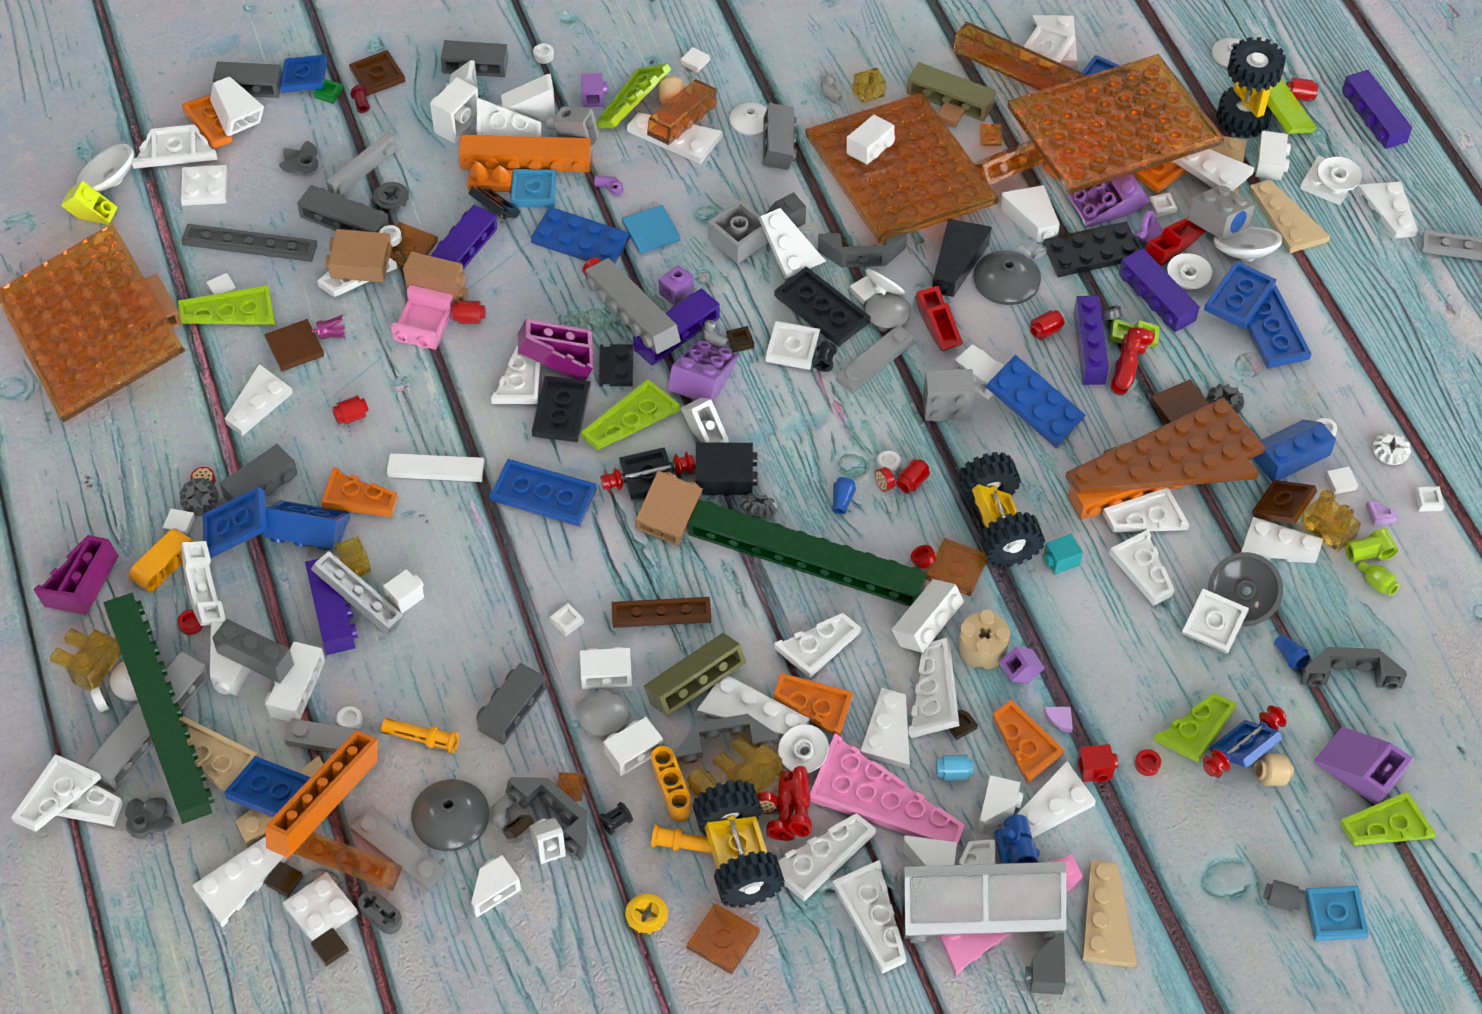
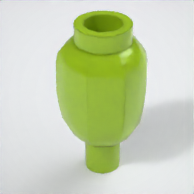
M1365 561L1358 565V569L1365 574L1366 582L1379 593L1392 596L1399 589L1400 585L1396 582V576L1386 568L1378 565L1370 566Z

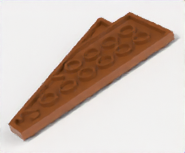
M1221 398L1067 471L1066 479L1078 494L1252 480L1258 478L1259 472L1249 460L1264 453L1265 446L1224 398Z

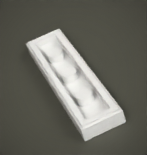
M390 453L387 476L391 478L482 482L485 461L484 458Z

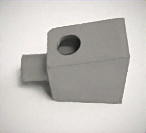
M564 106L556 117L549 116L547 119V128L556 130L558 137L591 138V150H593L600 139L592 108Z

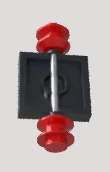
M665 447L619 457L622 473L617 468H614L613 473L610 474L604 470V475L600 476L603 490L607 489L608 493H611V488L617 487L621 491L623 483H626L630 499L635 500L647 496L658 471L663 473L670 472L672 474L675 471L678 476L682 477L683 471H688L691 475L692 469H695L696 466L693 455H688L687 451H685L684 457H679L675 454L672 462H669Z

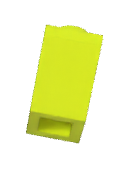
M83 180L68 190L60 205L78 219L106 225L111 222L118 208Z

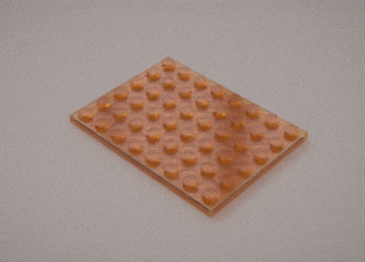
M1159 54L1008 100L1007 104L1010 112L1069 194L1222 145L1224 142L1222 134Z
M922 92L805 129L806 137L878 243L904 233H911L947 221L948 219L996 205L999 202L998 195ZM876 115L894 125L895 140L877 158L865 164L847 154V136L871 116Z
M113 223L0 288V304L63 423L186 351Z

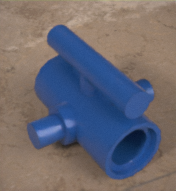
M1017 814L1005 819L1004 828L994 831L1001 864H1010L1012 862L1038 863L1037 857L1040 855V851L1032 840L1027 817Z

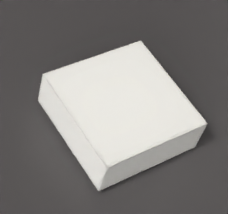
M692 47L680 59L681 65L698 73L710 61V55Z
M1170 192L1149 197V205L1157 218L1177 213L1178 208Z
M227 273L206 282L212 295L237 290Z
M868 276L850 285L849 289L863 305L873 296L880 294L873 289L875 284Z
M1350 467L1327 471L1326 478L1334 495L1357 490L1358 484Z
M1440 486L1416 487L1414 493L1419 512L1443 511L1444 502Z
M171 508L163 525L164 533L176 528L185 535H188L195 519L194 513Z
M569 603L549 617L550 622L565 637L584 624V618Z

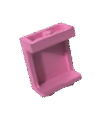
M409 285L406 306L398 323H392L391 325L393 340L436 350L452 316L453 295Z

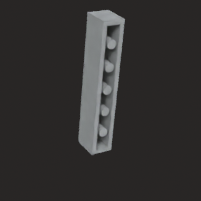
M609 258L586 269L588 278L586 284L591 292L595 291L602 303L606 302L613 314L616 313L622 323L628 325L633 334L642 339L647 348H651L658 354L681 342L676 323Z
M182 651L169 662L166 669L168 675L164 676L166 683L171 681L175 696L171 697L173 704L178 702L181 711L210 678L204 663ZM138 700L132 711L121 719L120 725L105 738L103 745L96 753L89 757L85 765L86 768L99 773L101 779L98 782L114 792L154 745Z

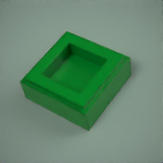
M324 79L323 88L316 89L314 97L334 104L343 91V85Z

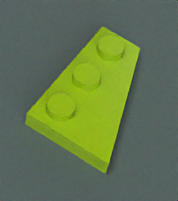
M1213 693L1194 706L1191 712L1182 719L1178 718L1173 721L1171 726L1165 731L1156 733L1154 741L1199 763L1235 712L1237 703Z
M1408 791L1343 818L1339 823L1352 845L1432 839L1436 835Z

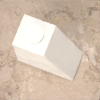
M546 74L502 94V104H498V106L538 121H546L549 116L555 117L551 74Z
M230 76L213 83L210 101L227 136H231L261 122L264 106Z
M1044 185L1002 192L1001 211L1036 243L1058 236L1060 224Z
M212 621L210 678L217 692L224 695L229 693L237 696L251 669L217 653L212 637L223 623Z

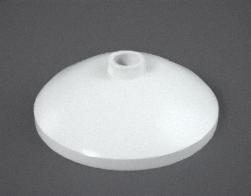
M118 144L102 151L82 169L77 178V184L83 180L97 192L117 186L122 182L131 167L134 158L133 149L128 144Z
M1249 227L1222 240L1214 236V245L1219 251L1246 262L1264 257L1274 252L1282 244V236L1278 232L1261 227Z

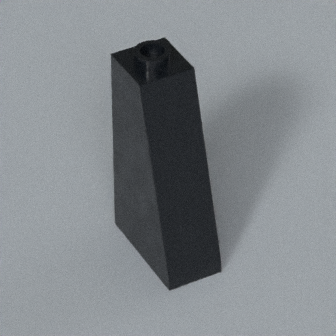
M948 219L932 287L939 286L942 296H955L989 246L991 226Z

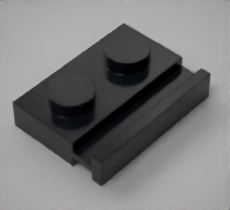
M472 186L468 193L503 219L508 217L517 218L521 210L491 188H475Z
M600 344L599 387L603 386V384H610V386H633V344H610V347H604L603 344Z

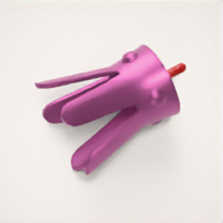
M343 315L327 321H316L317 329L311 330V332L317 331L319 339L330 337L346 338L343 336L345 334L343 331L345 326L335 325L342 322Z

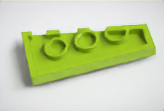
M665 63L637 68L596 121L598 128L612 129L618 126L620 121L671 71L669 65Z
M268 285L178 300L182 324L275 325Z
M647 379L581 431V438L598 451L681 411V405Z

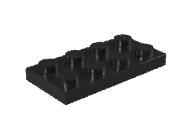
M1127 221L1043 240L1044 249L1058 278L1119 265L1123 258L1140 250Z
M807 266L774 290V296L811 326L820 329V333L838 347L869 324L871 320L870 315Z

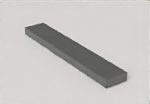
M187 224L181 240L184 246L312 262L317 248V240L195 224Z

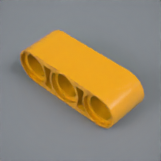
M171 529L132 566L128 575L129 579L147 592L154 591L183 563L182 542L195 541L178 529Z
M659 746L651 754L652 772L668 815L672 820L682 822L687 820L691 814L690 794L674 752L669 747ZM663 760H664V761H667L666 764H660V763H658L659 761H663ZM675 782L676 784L669 786L666 783ZM681 803L685 806L678 808L674 805Z

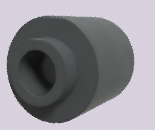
M1273 879L1272 884H1266L1263 898L1268 900L1267 905L1290 912H1293V910L1300 911L1305 891L1299 889V886Z

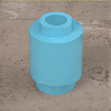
M943 755L942 758H936L937 779H943L944 781L969 780V775L974 774L973 759L968 760V755Z

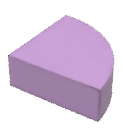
M1367 501L1366 508L1373 525L1397 521L1398 516L1392 508L1389 509L1378 501Z
M1045 707V716L1049 722L1062 732L1072 733L1071 707Z

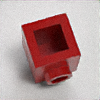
M1110 744L1080 747L1077 763L1082 782H1105L1113 778L1115 768H1118V758L1116 753H1112Z

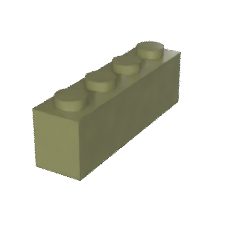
M918 62L908 77L907 94L940 106L948 102L964 108V115L983 122L995 103L996 90Z
M721 633L645 684L644 688L650 704L665 716L670 715L744 665L746 660L741 645L725 633Z

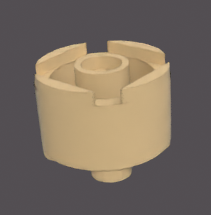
M983 610L967 617L961 625L958 641V651L961 659L973 668L977 666L984 667V670H989L999 666V661L1006 656L1009 645L1010 630L1007 623L991 610Z

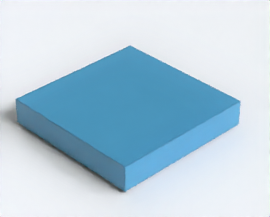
M513 169L510 203L515 207L549 208L550 206L555 208L557 170Z
M663 205L622 218V224L626 231L630 233V238L639 254L680 241V235Z
M1358 886L1305 889L1304 895L1314 941L1368 937L1369 932Z

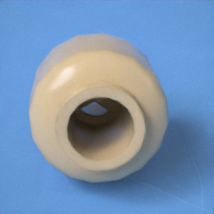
M667 75L657 84L658 97L662 105L673 109L679 107L685 101L684 83L677 76Z
M1264 753L1255 761L1253 773L1263 786L1283 787L1292 778L1294 766L1285 754Z

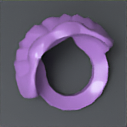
M1148 209L1145 212L1141 231L1133 234L1143 243H1148L1149 240L1163 233V229L1157 222V217L1153 210Z

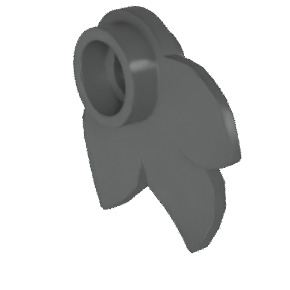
M309 141L302 145L301 150L284 148L283 155L285 161L280 163L279 167L286 172L300 171L302 173H311L318 168V160L316 158L318 150Z
M135 798L128 803L125 810V815L128 818L126 828L132 837L144 838L150 832H163L173 825L174 820L165 816L167 810L166 799L152 798L144 803L140 799Z

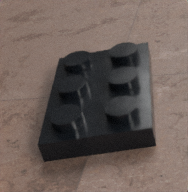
M545 376L532 427V437L578 442L591 382Z

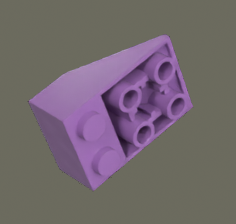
M1124 159L1068 194L1069 199L1086 227L1131 215L1150 203Z
M696 341L672 365L667 390L695 400L707 398L713 402L723 388L739 355L732 353L727 348L711 346L706 341Z
M1341 727L1313 762L1376 805L1383 802L1405 775L1413 757L1390 742Z

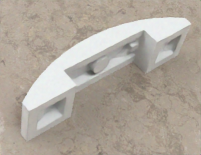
M206 541L182 542L181 552L184 576L189 599L198 622L201 626L211 625L212 621L223 623L226 617L222 602L218 601L209 568L211 559Z

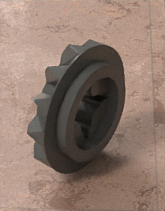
M387 182L376 188L373 198L375 205H378L381 210L386 208L390 212L393 208L399 210L400 206H406L409 194L404 185L397 182Z
M1219 383L1217 387H1211L1207 395L1209 404L1221 399L1225 395L1226 398H1230L1228 403L1236 413L1242 410L1245 402L1243 399L1244 393H1240L1238 387L1232 388L1229 383L1226 386H1222Z
M203 477L192 478L189 482L184 483L182 490L179 492L180 503L184 510L193 512L196 516H201L214 509L218 502L219 495L216 486ZM195 488L201 493H205L201 498L202 505L196 499H191L196 495Z
M748 493V495L741 497L739 506L748 515L765 518L776 514L778 504L774 502V499L767 498V495Z

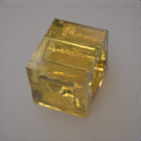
M877 67L854 74V83L851 85L854 96H858L861 103L885 97L886 81Z
M358 536L335 544L339 560L356 575L361 577L371 572L369 559Z

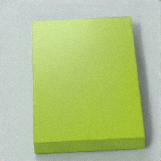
M1283 79L1279 83L1277 82L1274 88L1271 87L1267 105L1287 134L1313 133L1317 127Z

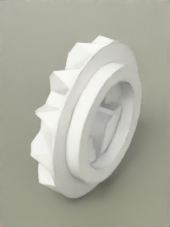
M1384 432L1381 436L1377 435L1372 445L1374 455L1381 462L1389 465L1404 463L1411 453L1410 443L1405 441L1404 436H1396L1395 432L1393 434ZM1391 443L1394 445L1395 450H1393V453H1390Z

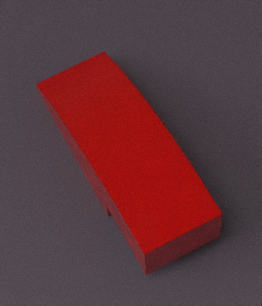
M1186 217L1165 227L1162 235L1149 240L1145 251L1162 266L1173 257L1185 251L1206 230L1192 223Z
M939 286L917 291L914 297L929 333L939 349L944 351L963 345L948 303L944 302Z

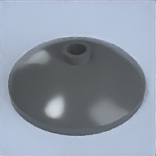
M1008 250L996 251L984 256L977 263L974 270V283L981 295L988 300L1003 305H1016L1028 301L1037 293L1041 283V273L1036 263L1024 254Z
M1243 552L1226 557L1214 568L1209 579L1208 591L1249 608L1242 626H1253L1268 620L1277 611L1283 597V582L1279 571L1272 562L1261 555ZM1250 587L1251 593L1244 595L1242 593L1243 588Z
M457 779L442 780L425 788L416 798L411 811L412 826L417 837L427 846L441 851L460 850L476 842L486 830L489 822V806L484 794L473 784ZM446 805H453L449 809L444 808Z

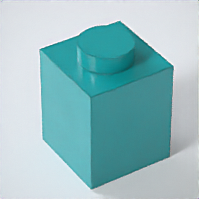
M1071 533L1047 542L1042 558L1046 567H1050L1054 575L1079 566L1083 551Z

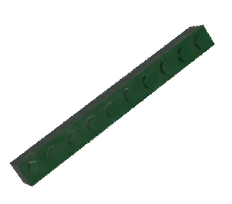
M698 500L688 521L689 536L909 607L920 596L926 586L927 572L917 567L905 566L895 560H887L869 552L858 551L848 545L833 543L826 538H818L800 530L789 529L779 523H771L757 516L739 513L735 509L717 506L713 502Z
M132 592L103 602L181 823L184 824L212 814L210 804L214 803L210 788L204 789L202 782L207 780L202 766L196 767L194 760L199 758L194 744L189 746L186 740L191 738L186 723L182 725L179 718L183 717L179 703L173 704L171 697L175 696L171 681L165 682L164 676L168 674L164 662H158L156 658L157 655H160L156 640L151 642L149 639V635L153 633L149 621H143L141 615L145 614L141 600L136 601Z

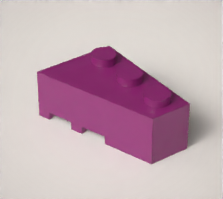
M525 319L518 332V353L574 379L586 381L593 370L592 330Z
M87 535L66 556L68 560L59 569L54 568L50 572L51 577L42 586L38 584L33 589L44 607L87 615L119 557L109 539Z

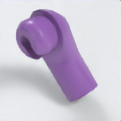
M595 176V187H606L613 195L622 193L623 185L616 177Z

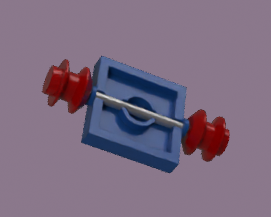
M1269 705L1267 713H1259V724L1248 720L1241 722L1209 748L1212 758L1209 756L1203 757L1205 772L1211 777L1220 778L1222 777V770L1227 772L1231 769L1230 762L1245 768L1254 764L1259 757L1270 751L1274 745L1282 740L1278 726H1286L1285 712L1280 707Z

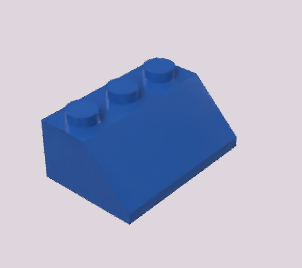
M1301 420L1260 440L1265 446L1264 453L1253 459L1272 482L1273 480H1281L1330 456L1336 438L1322 422Z
M281 500L266 508L267 531L263 532V537L271 538V541L276 543L291 541L294 542L295 546L308 547V545L317 546L318 550L331 551L341 543L350 518V512Z

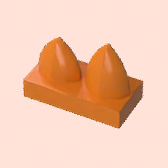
M477 161L469 169L467 188L470 190L474 186L475 188H491L495 192H511L513 170H506L500 165L495 169H486Z

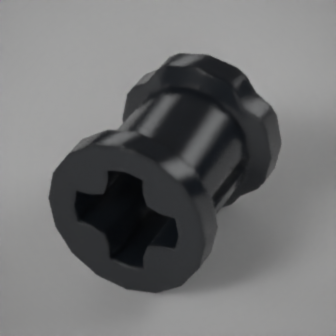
M822 341L817 345L818 354L813 360V366L819 371L829 372L833 369L834 363L832 360L833 356L837 353V347L831 342Z
M619 802L617 807L610 812L600 814L599 820L606 832L612 835L615 833L616 828L626 822L631 823L633 817L626 805Z

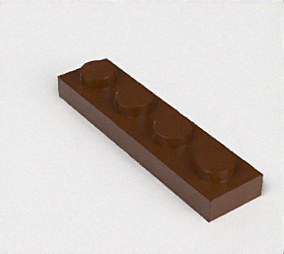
M710 597L612 602L613 628L711 623Z

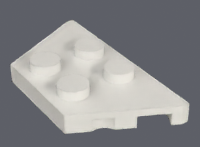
M195 124L155 128L150 130L146 141L140 146V153L137 158H133L132 166L133 169L211 161L217 160V154L209 146L207 139L200 134Z

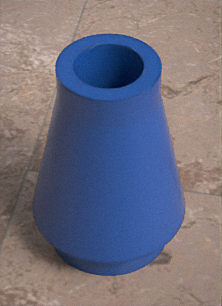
M839 477L833 483V512L837 514L846 513L856 492L854 480L847 477Z
M1285 634L1278 636L1274 641V645L1278 648L1289 667L1299 670L1309 662L1310 655L1308 654V649L1291 640Z

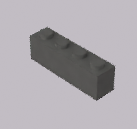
M310 185L297 202L301 218L334 231L342 229L379 233L381 228L389 225L388 215L383 211L370 208L363 203H357L342 195H336L324 188H318Z

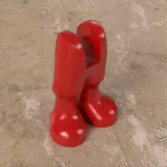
M1134 327L1128 329L1127 334L1124 335L1121 344V355L1116 361L1115 374L1111 381V390L1114 394L1124 395L1131 388L1138 364L1137 355H1143L1147 350V346L1151 345L1155 338L1154 333L1150 330Z
M804 766L795 767L793 773L790 770H783L781 772L778 785V810L780 817L779 820L768 822L766 826V834L772 839L791 841L795 839V835L806 837L812 831V821L808 816V807L810 806L809 777Z

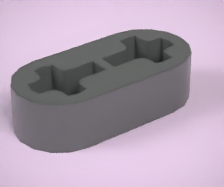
M374 891L365 892L360 896L358 900L360 913L368 921L386 934H393L400 930L402 918L397 908ZM375 901L378 910L376 911L371 906L367 908L365 903H373ZM383 915L389 919L394 917L395 922L393 924L391 922L386 924Z

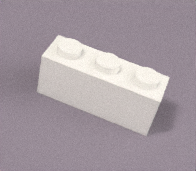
M935 579L929 583L892 628L900 647L921 653L925 651L964 602L956 584Z
M293 642L290 651L294 666L280 684L274 681L273 690L268 692L265 699V706L270 717L291 722V719H301L325 663L322 648Z

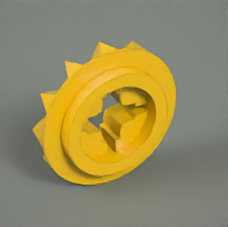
M646 893L634 897L628 903L625 915L630 928L635 929L638 934L643 932L650 935L656 930L660 931L662 926L667 923L668 909L660 897ZM651 906V915L653 916V918L648 917L647 920L643 922L641 912L646 913Z

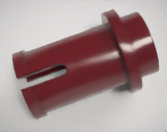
M356 85L351 89L350 96L355 101L357 111L359 113H366L370 109L366 97L367 90L361 85Z

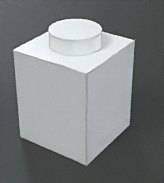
M407 569L383 585L387 601L401 613H404L424 598L422 588L424 584L417 575L413 576Z

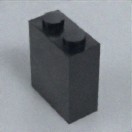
M696 442L695 483L700 488H703L702 495L753 494V486H757L758 472H753V466H757L758 452H753V443Z

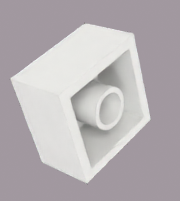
M456 77L451 83L446 85L445 89L438 96L432 99L430 107L435 134L455 144L461 138V135H464L477 122V87Z

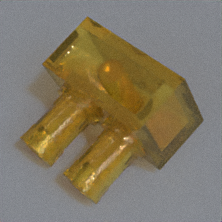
M1325 489L1321 491L1319 498L1305 509L1301 522L1308 530L1313 531L1322 538L1327 546L1332 547L1338 552L1345 546L1346 542L1352 541L1357 537L1362 523L1353 516L1354 510L1352 508L1349 510L1350 506H1340L1335 501V494H1331V490Z
M71 628L69 633L65 635L64 641L79 648V651L76 655H73L57 647L54 649L56 653L52 652L50 661L66 668L72 683L91 691V689L98 687L121 656V652L116 638L96 629L88 636Z
M743 735L738 736V740L735 739L731 744V748L745 758L741 764H737L725 751H721L719 753L720 756L717 755L713 760V764L728 775V781L732 780L733 783L736 780H742L743 783L748 781L754 785L756 793L765 790L782 772L783 759L765 743L759 748L754 747Z

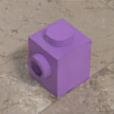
M602 73L581 74L583 107L604 106L603 95L608 94L607 81L603 82Z
M679 265L658 279L659 294L673 305H677L694 292L693 275Z
M1015 646L999 661L1012 682L1028 684L1045 669L1033 649Z

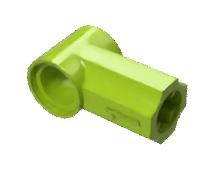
M1387 528L1375 530L1368 537L1348 541L1345 544L1346 556L1352 563L1376 557L1379 560H1387L1398 553V548Z

